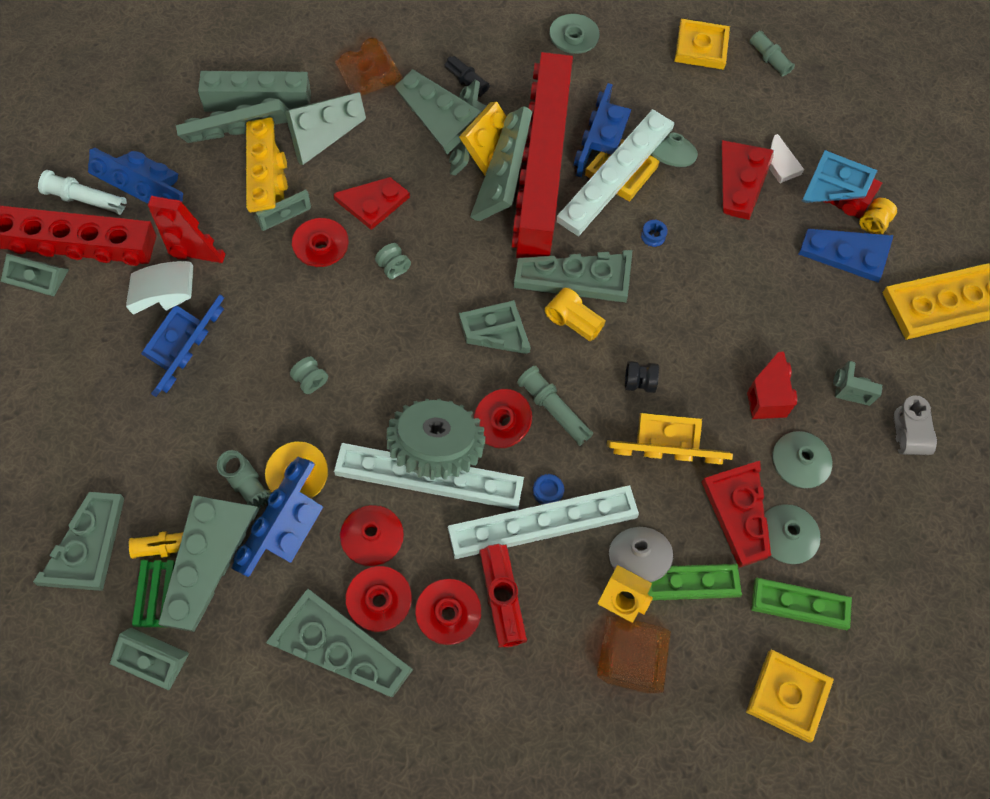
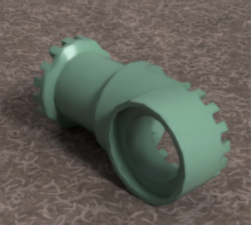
M228 450L222 453L217 461V470L227 479L234 491L240 492L247 505L256 506L260 509V505L262 507L265 506L263 503L268 504V499L272 493L269 490H265L258 480L259 475L248 459L235 450ZM232 458H239V469L234 473H227V462Z

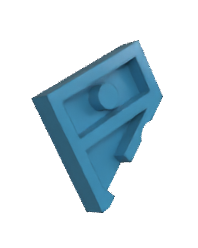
M825 150L802 202L865 198L877 170Z

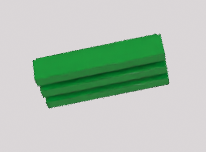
M141 560L132 621L134 627H163L159 625V620H155L161 569H166L161 605L162 613L175 565L174 560H167V562H162L161 560H154V562ZM149 569H153L146 620H143Z

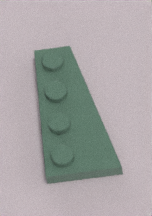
M268 98L261 101V104L253 106L241 105L236 107L234 111H218L210 114V117L187 119L185 123L176 125L177 135L187 143L222 138L225 132L231 135L246 134V123L248 121L269 117L273 119L275 129V124L288 123L285 110L289 109L279 99Z

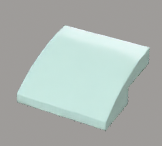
M187 261L160 263L131 273L126 307L134 315L158 302L165 310H168L190 299L193 279L192 263Z

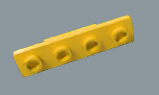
M271 117L246 123V208L252 213L275 208L276 203L284 200V190L288 189L287 180L284 175V169L287 168V160L284 152H280L275 143L274 121Z
M640 413L637 443L607 440V447L614 448L613 454L632 456V450L644 451V457L662 459V454L667 453L675 454L674 460L693 461V456L705 457V463L723 464L724 459L732 460L733 453L727 451L699 449L702 419Z

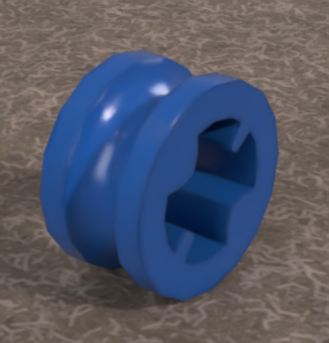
M659 220L646 222L641 234L643 242L652 247L662 245L667 236V227ZM650 230H655L654 233L658 231L659 236L654 237V234L651 236L649 234Z

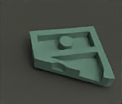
M514 300L459 313V321L467 344L524 354L530 353L531 347Z

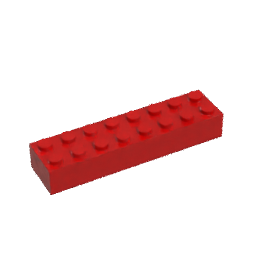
M541 52L540 63L534 64L533 79L538 80V82L533 81L530 100H535V102L530 101L529 109L532 110L530 121L533 122H530L526 142L530 143H525L523 152V164L520 173L513 228L512 248H517L516 258L550 256L573 60V56Z

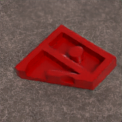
M391 177L334 194V200L371 230L410 198V192Z

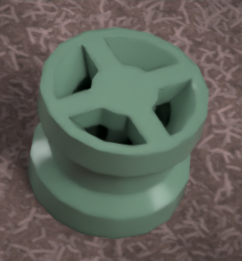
M397 243L384 246L375 257L376 263L380 267H384V273L389 279H394L405 273L411 265L409 258L401 254L402 250Z
M311 356L297 362L290 371V377L301 384L300 388L305 394L313 393L328 380V374L325 370L318 368L317 361Z

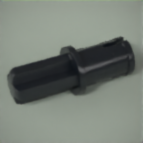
M455 56L447 58L444 64L445 68L459 79L461 85L469 86L475 79L479 81L478 97H481L489 90V83L477 75L473 67L466 66Z

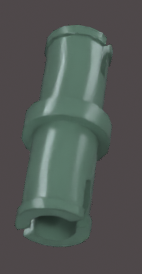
M758 31L752 36L749 41L750 44L763 55L765 63L769 62L782 77L794 69L795 64L781 52L782 49L778 44L774 45L763 31Z

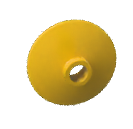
M290 442L279 447L269 458L265 469V479L270 491L273 492L278 489L285 477L284 473L288 465L297 457L312 461L315 463V466L299 492L311 499L323 489L328 477V465L324 455L318 448L306 442Z

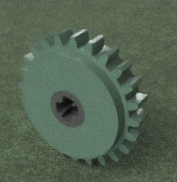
M425 399L422 402L414 401L410 407L404 405L403 413L396 411L395 419L389 420L386 436L387 450H390L391 459L397 458V466L405 465L407 473L413 471L418 474V477L426 476L430 477V480H434L435 477H442L443 480H446L447 476L451 475L459 477V472L462 470L469 472L470 464L476 466L478 457L482 458L485 444L484 427H480V419H473V412L464 410L463 405L458 406L453 401L447 402L441 399Z

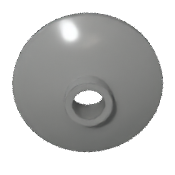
M634 527L622 531L613 539L609 549V560L614 570L619 565L649 582H654L662 578L669 571L673 562V550L668 539L660 532L646 527ZM636 548H645V550L639 551Z

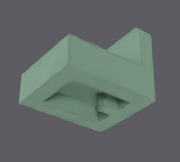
M848 361L842 369H838L833 379V385L836 386L835 397L870 406L881 396L882 385L874 383L868 378L854 377L856 363Z

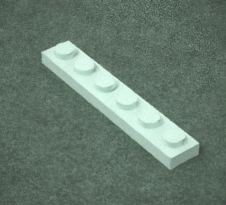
M652 109L557 215L556 222L579 237L673 130L674 122Z
M345 443L341 444L334 470L335 476L518 510L524 480V477L473 467H470L469 472L460 471L459 477L454 475L447 476L446 480H443L442 477H435L434 480H430V477L426 476L420 478L413 471L407 473L405 465L398 467L397 458L391 459L390 452Z
M629 485L449 525L448 533L454 559L480 554V549H484L489 545H507L508 548L636 519L639 512Z

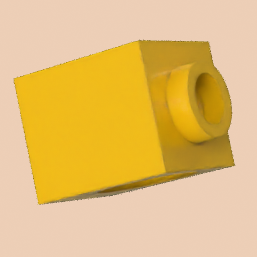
M617 565L598 605L633 623L638 612L645 615L653 597L648 595L652 583ZM626 591L631 593L634 596V599L626 598L622 594V592Z

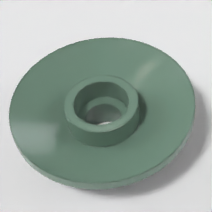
M566 14L553 21L549 35L552 43L558 49L567 53L579 54L590 51L596 46L600 32L596 23L590 18L580 14Z
M670 132L651 155L667 165L687 167L696 161L698 153L695 146L679 133Z
M802 431L790 432L782 436L773 448L772 461L776 472L784 481L795 487H817L824 483L831 474L832 457L829 449L822 440L810 433ZM802 452L808 454L810 460L804 459Z
M788 504L777 505L766 511L764 517L767 518L771 556L787 564H800L808 561L816 554L821 540L820 530L816 521L808 512L800 507ZM788 527H794L797 535L790 534Z

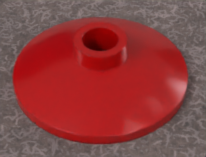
M315 218L304 222L296 229L292 237V248L296 257L304 264L313 267H325L338 262L347 252L349 245L348 234L344 227L338 222L327 218ZM319 245H325V246H326V247H324V248H317V246H319Z
M499 389L489 393L480 401L476 408L474 419H480V427H484L485 443L494 448H507L520 442L528 433L532 423V410L529 402L519 392L511 389ZM506 417H510V422L506 426H502V421Z
M377 505L364 506L353 511L344 521L340 532L341 545L346 555L354 562L364 566H377L391 560L400 550L404 537L403 527L399 518L391 510ZM368 528H375L377 530L374 536H367L365 534Z
M385 566L370 567L357 574L349 584L346 593V607L352 620L358 626L374 632L387 631L399 625L408 615L412 603L411 589L405 577L398 571ZM378 596L386 599L385 604L381 607L373 604L374 599Z
M455 579L438 580L427 586L420 594L416 603V621L422 633L433 642L443 645L458 644L468 639L476 631L481 620L480 600L475 591L462 581ZM446 609H451L455 613V616L450 620L442 616L443 611Z

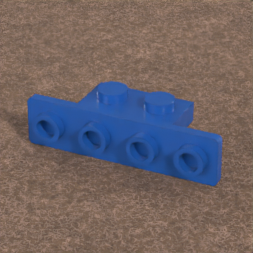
M607 83L605 91L599 92L596 107L599 108L591 113L589 120L591 129L590 131L585 130L581 146H584L583 151L578 150L574 160V166L578 167L576 175L582 178L592 149L612 155L620 146L631 109L609 103L613 84Z
M97 148L90 149L89 174L147 204L151 196L183 201V193L171 187L177 182L178 173L169 169L165 164L157 163L137 151H131L128 154L114 158Z
M219 294L201 321L177 305L172 308L141 352L143 356L167 370L151 394L157 397L161 390L165 393L169 391L177 379L172 374L177 367L183 369L193 355L188 352L193 343L199 346L209 332L204 327L209 320L215 323L224 310L220 304L225 297Z
M297 457L288 465L283 481L268 499L267 508L262 516L252 525L251 534L245 545L241 546L236 552L234 563L231 567L233 570L249 577L265 549L290 563L292 562L323 508L322 505L299 492L314 468L315 463Z

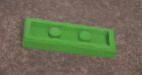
M737 564L671 566L662 578L651 582L652 585L648 592V595L653 597L652 600L735 598L742 596Z
M756 577L754 579L751 610L848 630L850 629L852 597Z

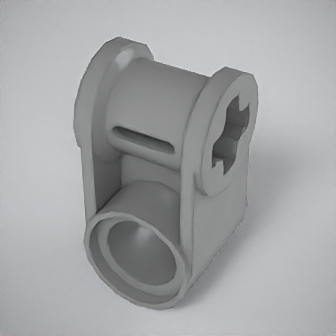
M910 396L904 401L903 406L898 407L894 412L897 434L896 442H900L901 448L898 449V452L901 455H932L936 450L937 437L933 428L930 404L921 396Z

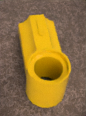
M566 287L544 309L547 317L553 323L560 326L566 324L588 341L594 340L598 336L606 322L605 319L583 305L581 298L575 291Z

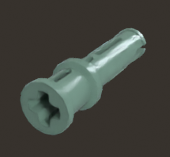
M532 366L520 376L517 381L518 386L524 387L533 396V402L536 405L544 406L577 444L581 446L584 440L587 441L593 435L592 430L590 431L556 394V386L549 384L541 376L537 366Z

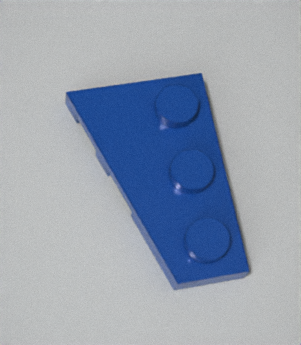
M808 229L798 255L879 282L894 235Z

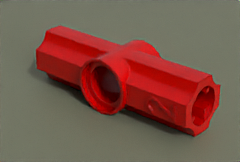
M495 544L480 549L479 553L488 593V604L491 608L498 647L508 648L525 643L527 638L518 600V587L514 581L507 545ZM504 589L511 594V598L508 601H499L495 598L494 593L497 590Z

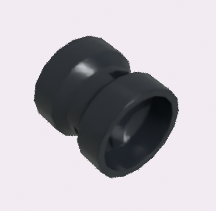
M628 361L625 372V390L635 391L638 388L644 389L648 393H655L658 385L659 365L656 363L639 365L638 362Z

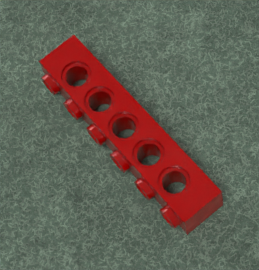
M0 206V249L11 250L17 254L36 252L46 257H53L54 254L65 255L74 260H81L82 257L93 258L102 263H109L111 260L122 261L131 266H137L139 263L149 264L157 237L150 221Z

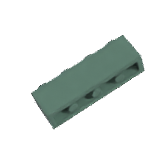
M201 71L198 92L204 112H230L236 110V107L241 105L253 106L261 104V101L268 98L279 99L288 109L308 105L311 101L308 72Z

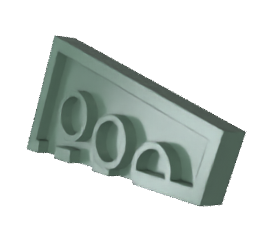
M413 69L395 85L399 95L418 116L421 123L430 131L433 138L438 141L446 154L451 152L461 142L459 136L481 113L477 108Z
M525 106L509 113L505 118L502 132L470 216L474 220L481 221L512 206L532 116V110Z
M624 250L622 254L610 255L609 252H597V256L581 257V254H570L568 258L556 259L555 256L518 258L514 288L558 294L566 287L575 291L579 297L626 303L633 250Z
M193 496L160 616V626L195 632L215 594L214 591L221 577L225 575L229 568V562L237 547L241 545L246 536L245 532L252 519H255L259 511L258 507Z
M310 589L305 591L266 642L269 645L390 697H394L413 671L410 666Z

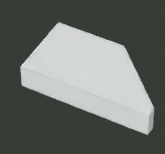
M778 134L774 135L770 148L774 150V155L769 170L779 183L802 175L804 169L780 136Z

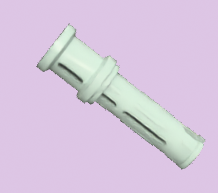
M50 170L43 171L39 178L38 189L41 194L48 195L50 193L57 195L66 202L77 200L119 215L122 214L126 207L120 204H127L125 197H119L81 185L73 177L63 178L55 175Z

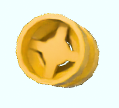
M874 199L868 207V211L860 219L859 224L861 228L870 234H884L889 227V222L897 214V207L889 199Z

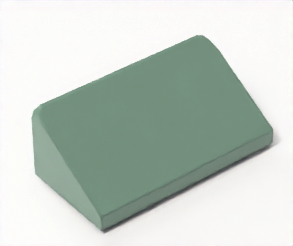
M304 190L276 203L273 209L256 212L253 217L260 229L265 231L310 210L311 204L308 191Z
M6 254L0 282L55 296L69 269L20 255Z
M129 628L119 634L110 665L170 690L189 653L138 630Z

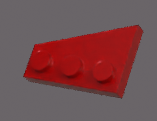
M722 140L723 213L750 220L771 165L774 150Z
M151 196L148 207L168 254L182 260L189 257L223 263L226 255L223 250H216L213 246L214 239L209 234H203L198 229L199 222L180 200Z
M760 460L706 477L701 482L739 568L771 556L767 518L764 517L763 508L764 491L763 487H761L759 475L761 471Z

